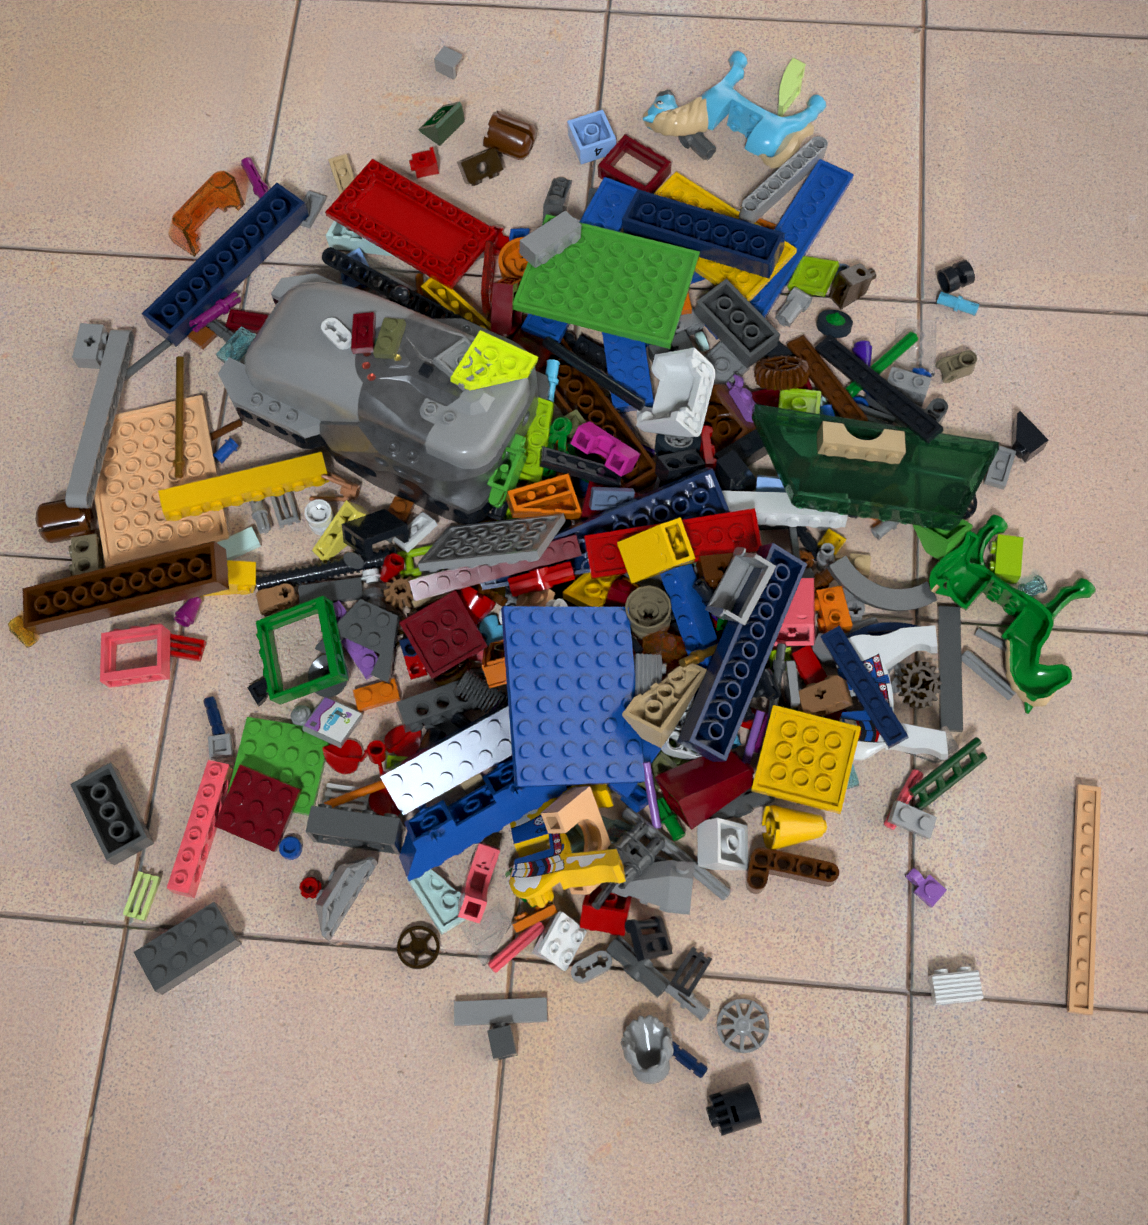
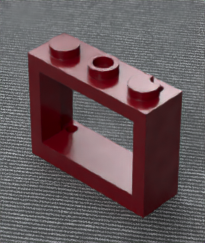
M625 134L598 164V177L603 180L604 177L652 194L656 192L671 174V161ZM625 153L658 171L646 186L614 168Z
M504 277L493 283L491 332L508 337V334H512L521 328L523 312L513 310V300L522 278Z

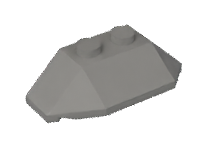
M367 857L341 864L338 869H334L331 872L326 888H322L319 891L315 905L321 934L326 940L330 941L376 868L378 863L375 858Z

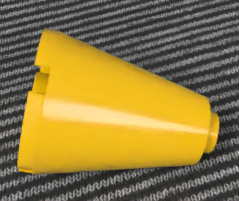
M777 805L765 806L763 811L762 826H766V833H762L764 844L768 849L777 850L821 838L827 830L826 820L818 814Z

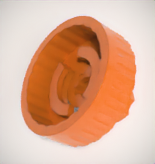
M524 237L509 241L501 249L498 263L502 278L523 277L528 261L522 258L519 254L520 240Z

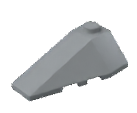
M676 860L654 862L643 871L639 878H634L625 889L618 888L621 884L618 883L612 890V893L623 897H635L640 899V903L645 905L649 902L660 906L659 910L664 912L690 915L694 862ZM607 882L601 883L600 889H603Z

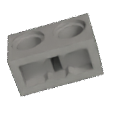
M892 367L887 381L913 403L922 407L931 378Z

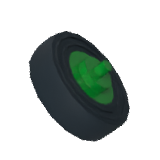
M833 309L824 310L819 313L816 322L817 329L826 336L830 334L834 338L848 336L853 325L852 318L848 314Z

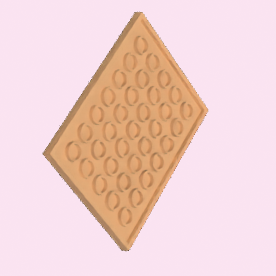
M202 395L184 399L183 460L185 461V467H183L182 478H175V467H173V460H175V401L115 415L94 495L106 568L212 541L217 543L229 539L224 508L220 511L204 512L199 516L183 517L178 521H166L158 493L159 490L218 476Z

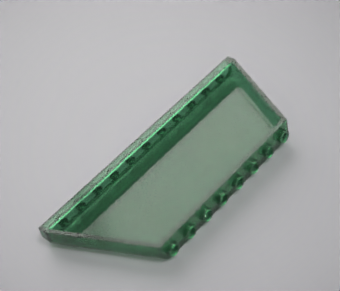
M754 404L752 409V421L791 504L799 509H813L819 512H833L840 515H853L860 518H873L881 521L899 522L905 525L912 524L925 528L932 527L950 531L961 522L999 450V442L941 433L927 444L909 428L758 404ZM823 421L842 423L852 436L861 440L876 439L882 434L884 429L905 431L906 453L899 464L826 456L817 452V432Z

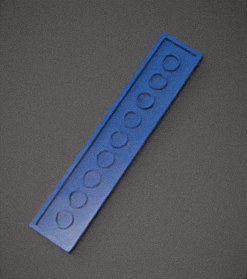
M819 159L774 229L785 233V241L797 248V253L750 301L764 318L769 314L803 256L806 255L852 182L854 174Z
M604 177L580 223L620 232L623 227L622 218L637 189ZM528 314L521 326V330L543 340L548 336L560 343L570 324Z

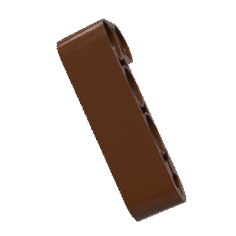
M759 847L752 852L749 861L746 888L753 894L761 893L765 889L769 874L829 887L838 879L839 869L832 862ZM762 855L766 858L767 862L765 864H758L755 861V857ZM785 860L789 868L781 869L778 867L777 862ZM800 866H809L811 873L803 874L800 871ZM817 867H818L819 870H818V875H817V877H816V876H814V874H815V872H816V870H817ZM826 870L830 871V879L826 878ZM758 877L762 880V885L756 887L751 884L750 879Z

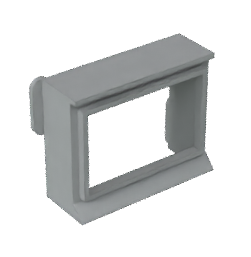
M737 547L705 610L722 620L735 621L746 625L776 565L757 554L745 553L746 549L743 547ZM753 568H762L763 570L739 615L733 614L731 610Z

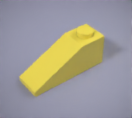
M346 500L312 551L326 563L327 560H330L348 546L343 542L342 524L369 513L362 506Z

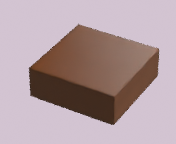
M206 326L199 332L192 331L188 335V339L202 350L216 337V334Z

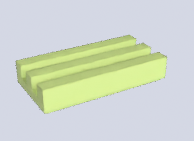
M138 871L123 915L146 922L161 878ZM143 879H145L144 882H143L142 888H141V890H140L138 899H137V901H136L135 907H134V909H133V912H131V911H132V908H133V905H134V903H135L136 897H137V895H138L139 889H140V887H141L142 881H143ZM150 880H152L153 883L147 896L145 905L143 907L141 915H139L138 913L141 904L146 895V891L149 886Z

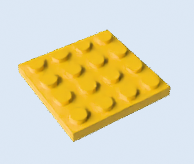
M773 705L751 791L841 814L861 727Z

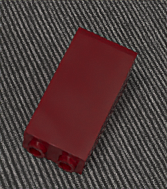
M730 751L726 761L712 762L701 756L661 773L655 779L669 807L692 830L751 788L755 772L748 763L744 764L741 757L736 751Z

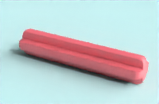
M916 769L912 770L897 798L898 801L909 804L912 796L908 790L922 780V772ZM888 815L884 822V825L887 828L894 830L896 828V825L887 822L889 818Z
M540 921L528 927L490 960L488 966L495 973L498 972L536 939L545 929L542 922Z

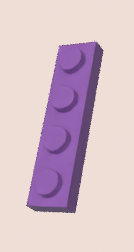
M340 601L333 604L337 623L347 613ZM343 638L341 643L365 679L371 678L372 675L370 674L378 660L374 651Z

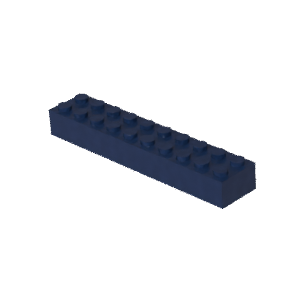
M279 183L273 185L142 312L147 325L177 347L193 331L192 328L198 325L195 324L190 327L189 322L210 309L219 299L223 300L309 217L305 202Z
M774 543L759 546L756 554L776 565V568L746 625L728 620L677 740L681 745L712 762H722L728 758L807 566V563ZM753 568L732 610L733 614L739 615L763 570L762 568Z

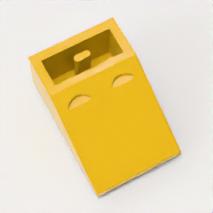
M681 517L617 542L631 584L662 574L673 568L691 564L695 560Z

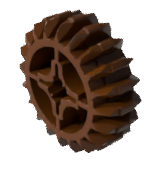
M789 355L762 359L756 363L754 371L756 385L774 391L802 387L807 383L809 376L807 361L796 356L790 357Z

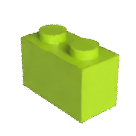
M998 534L996 539L990 543L989 553L993 555L992 560L989 561L988 569L1004 582L1017 584L1021 577L1024 537Z

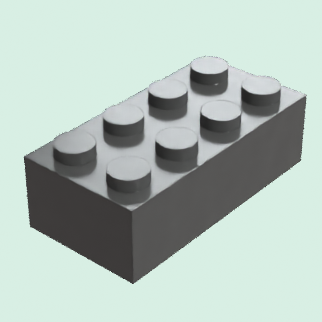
M727 279L696 301L694 312L696 316L747 369L778 345L780 333Z
M111 762L70 784L108 862L115 866L155 844L119 770Z
M327 804L311 806L306 833L313 842L400 855L405 827L400 818H397V815L385 813L384 816L375 815V812L369 810H362V813L353 812L354 810L348 807H340V810L331 809L332 806Z
M212 902L134 951V954L154 991L163 995L236 949L242 943L222 908L217 903Z

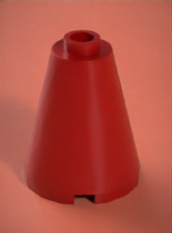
M470 586L456 590L476 626L496 605L494 601L485 595L483 596Z

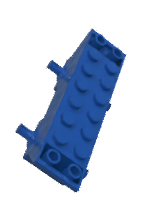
M502 760L495 764L497 768L482 777L486 783L485 785L447 806L444 800L427 808L426 803H424L422 807H417L419 813L404 822L407 834L399 859L407 879L411 881L420 878L428 870L442 865L447 859L461 854L464 849L473 844L480 843L485 837L494 832H499L507 824L521 819L526 813L540 808L545 802L559 797L568 789L566 786L515 787L513 760L508 762Z

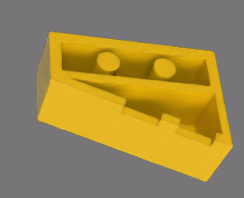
M227 560L229 589L203 596L247 595L253 593L256 586V562Z

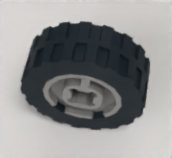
M657 434L654 451L656 456L695 449L699 454L701 437L700 435L688 438Z

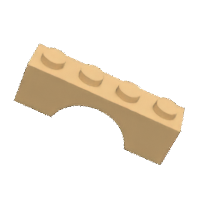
M823 421L817 432V452L826 456L899 464L906 453L905 431L884 429L882 434L876 439L861 440L852 436L846 430L844 424Z

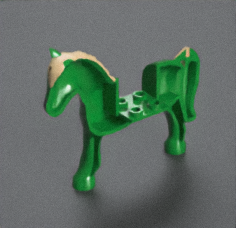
M993 514L988 518L986 524L978 529L977 535L974 532L968 531L963 544L945 555L936 564L930 573L929 590L935 594L950 597L953 602L965 611L971 607L983 592L988 600L999 604L1007 614L1016 617L1001 636L1006 644L1005 675L1011 690L1017 693L1021 701L1024 702L1025 713L1029 714L1033 707L1046 706L1055 695V692L1068 685L1072 680V672L1069 666L1063 664L1049 666L1039 664L1041 649L1050 636L1054 619L1071 601L1090 598L1096 592V588L1087 579L1078 578L1073 586H1061L1052 600L1042 604L1030 595L1013 588L986 567L983 559L986 545L994 535L1004 533L1008 528V524L1002 517Z

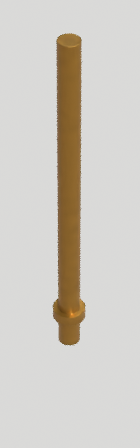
M177 356L175 460H173V467H175V478H182L183 467H185V461L183 460L184 357Z

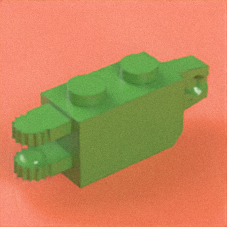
M515 435L510 448L506 447L502 456V460H504L507 452L510 454L507 463L498 467L488 480L487 485L492 488L488 500L495 508H501L506 501L507 492L516 488L527 459L525 455L526 449H524L526 438L524 436Z

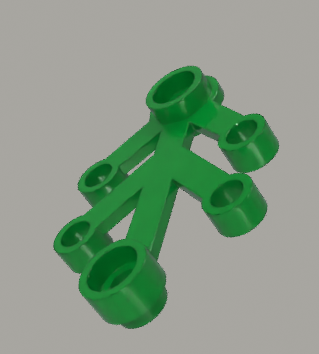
M559 417L554 420L550 427L549 434L551 436L549 437L547 448L553 449L554 444L558 440V451L569 454L566 451V440L572 430L570 419ZM544 468L543 476L548 479L555 477L556 471L551 470L547 474L550 469ZM521 479L518 480V483L520 484L528 483L527 481Z

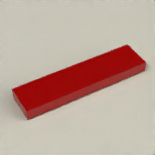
M810 645L789 655L791 660L796 663V669L805 685L819 683L827 677ZM843 708L824 717L840 721L842 712L847 711Z

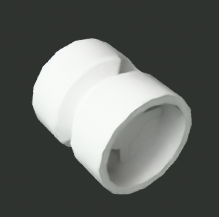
M316 499L307 504L304 514L311 530L315 534L322 536L334 519L329 503L322 499Z

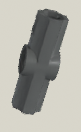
M698 132L694 135L678 136L680 143L685 148H691L703 160L708 161L716 152V147L704 136L703 132Z
M751 788L710 816L709 819L720 818L726 820L734 816L735 818L742 817L751 813L753 809L774 802L775 798L752 792Z
M620 935L606 949L623 966L624 971L631 978L643 984L655 997L658 998L662 995L670 984V981L653 967V963L650 960L638 962L634 948Z

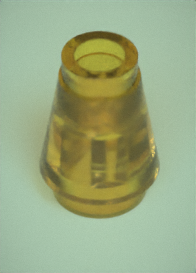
M22 615L13 618L8 623L9 631L26 648L33 646L37 642L34 633L24 629Z

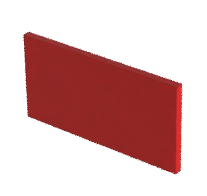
M374 159L370 160L325 211L326 216L451 290L498 235L497 230Z

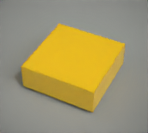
M828 528L818 542L817 547L821 548L824 543L832 544L835 550L833 553L835 557L845 544L846 538Z

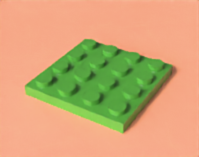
M247 717L229 789L239 765L243 764L302 789L293 813L309 816L311 806L316 805L326 760L323 754V747L329 746L330 743L304 732L303 726Z

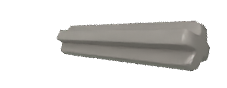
M967 650L961 655L963 663L1007 700H1010L1016 694L1011 690L1010 684L971 651Z

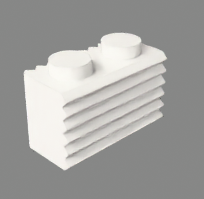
M971 967L957 968V972L948 973V969L934 970V974L928 977L933 1006L974 1002L983 999L979 971H971Z

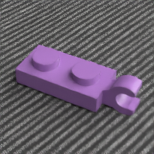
M734 374L735 384L727 382V387L731 389L729 391L731 397L746 421L760 424L765 419L760 412V407L754 402L751 392L743 388V378Z

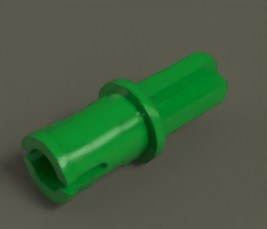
M665 798L657 799L659 814L662 820L661 824L666 826L674 842L683 838L686 833L676 819L677 814H673Z

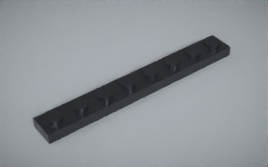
M830 334L815 347L819 355L927 444L944 431L942 425Z

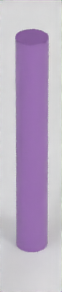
M756 710L742 758L744 764L748 763L750 765L765 712Z
M650 761L642 763L644 766L645 787L652 826L657 829L662 826Z

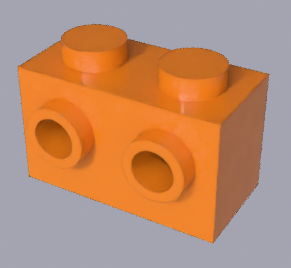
M842 586L816 590L814 596L815 611L819 615V618H817L819 631H823V634L840 625L844 633H849L853 625Z

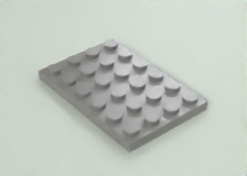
M564 513L449 526L418 562L419 570L436 572L447 568L448 570H455L466 566L468 568H475L485 564L494 566L504 562L514 564L523 560L528 562L537 561L565 523Z

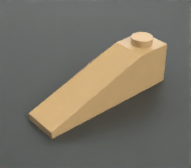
M695 664L686 667L679 666L669 673L666 679L650 686V690L644 694L634 697L622 713V716L642 739L662 748L673 733L704 679L707 669Z

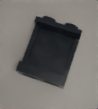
M386 509L342 524L343 542L365 558L373 556L372 545L392 537H396L403 543L409 542L408 525Z

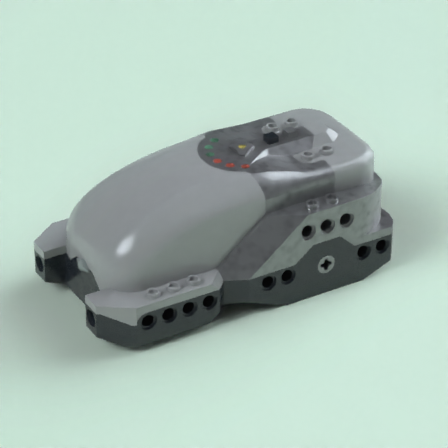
M316 273L281 278L271 293L275 307L253 341L249 344L245 355V364L228 357L218 372L240 419L302 449H313L324 445L336 462L371 484L402 499L413 502L415 505L445 519L465 525L483 521L493 508V505L488 500L492 489L487 485L488 480L498 467L507 463L510 454L507 452L504 460H502V456L506 447L510 448L515 435L518 434L525 437L536 416L538 397L548 400L550 394L548 377L537 372L534 367L528 378L471 391L467 389L462 391L457 385L450 382L448 375L433 364V358L464 337L472 343L480 330L524 351L526 350L516 342L464 319H431L397 303L353 287L338 284ZM374 312L376 316L375 344L384 317L404 319L406 327L396 358L382 359L375 358L373 352L353 354L351 347L344 350L337 348L323 334L321 324L327 318H336L352 334L353 314ZM334 325L327 326L328 329H331L333 332L336 331ZM341 335L338 336L340 341H347V339L343 338Z

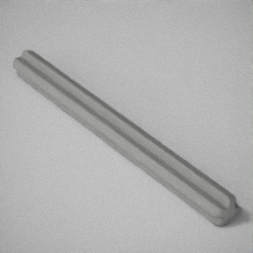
M630 807L623 811L622 818L632 826L638 821L644 822L640 830L645 825L648 826L649 831L644 836L650 841L654 837L661 838L656 845L663 840L665 847L662 851L673 860L694 862L693 876L721 900H725L730 895L731 891L706 869L698 867V863L638 813L634 812Z

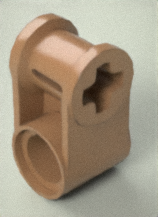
M287 583L262 589L256 593L260 614L264 616L292 608L299 602V596L293 586Z

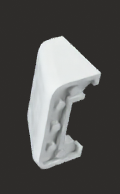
M696 348L655 354L652 372L660 381L652 412H641L636 426L642 431L688 438L698 437L702 432L715 380L714 366Z

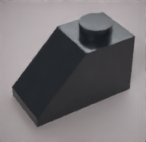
M1020 411L1013 421L1011 449L1015 450V455L1026 463L1044 450L1049 440Z

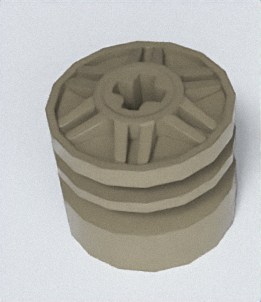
M643 586L632 591L625 605L631 634L643 641L658 640L670 628L671 603L669 597L664 591L654 586Z

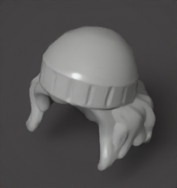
M652 1015L646 1017L639 1016L638 1020L633 1019L626 1027V1031L623 1032V1037L621 1038L625 1060L631 1064L636 1079L645 1084H656L667 1077L670 1070L669 1060L674 1051L670 1029Z

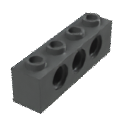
M458 680L396 702V710L405 733L409 731L417 732L423 729V726L440 724L447 717H453L455 713L463 715L465 711L471 709L474 711L479 710L483 707L488 697L479 709L478 706L485 694L477 706L474 705L481 693L473 704L471 702L477 692L470 702H468V699L465 701L459 700L458 695L453 693V690L460 681ZM440 702H446L448 706L445 708H440L437 704ZM425 709L428 713L426 715H419L417 711Z

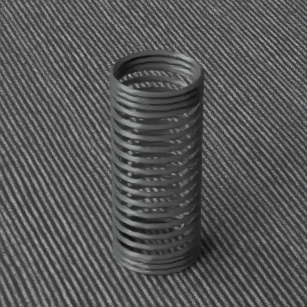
M469 669L466 670L453 690V693L460 696L465 689L461 698L467 693L464 698L467 700L471 694L468 702L471 701L477 692L471 704L475 702L481 693L474 706H477L485 694L478 706L479 709L488 697L481 708V711H483L491 699L484 713L487 712L493 702L494 704L489 712L493 710L497 703L496 708L500 707L502 702L503 704L508 702V694L505 695V692L502 693V690L499 691V688H489L488 683H485V680L482 681V677L479 678V675L475 677L476 674H473V671L471 672Z

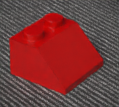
M600 885L589 895H585L579 928L625 936L626 930L624 926L629 918L632 896L623 897L611 892L601 908L597 910L592 906V903L602 890Z

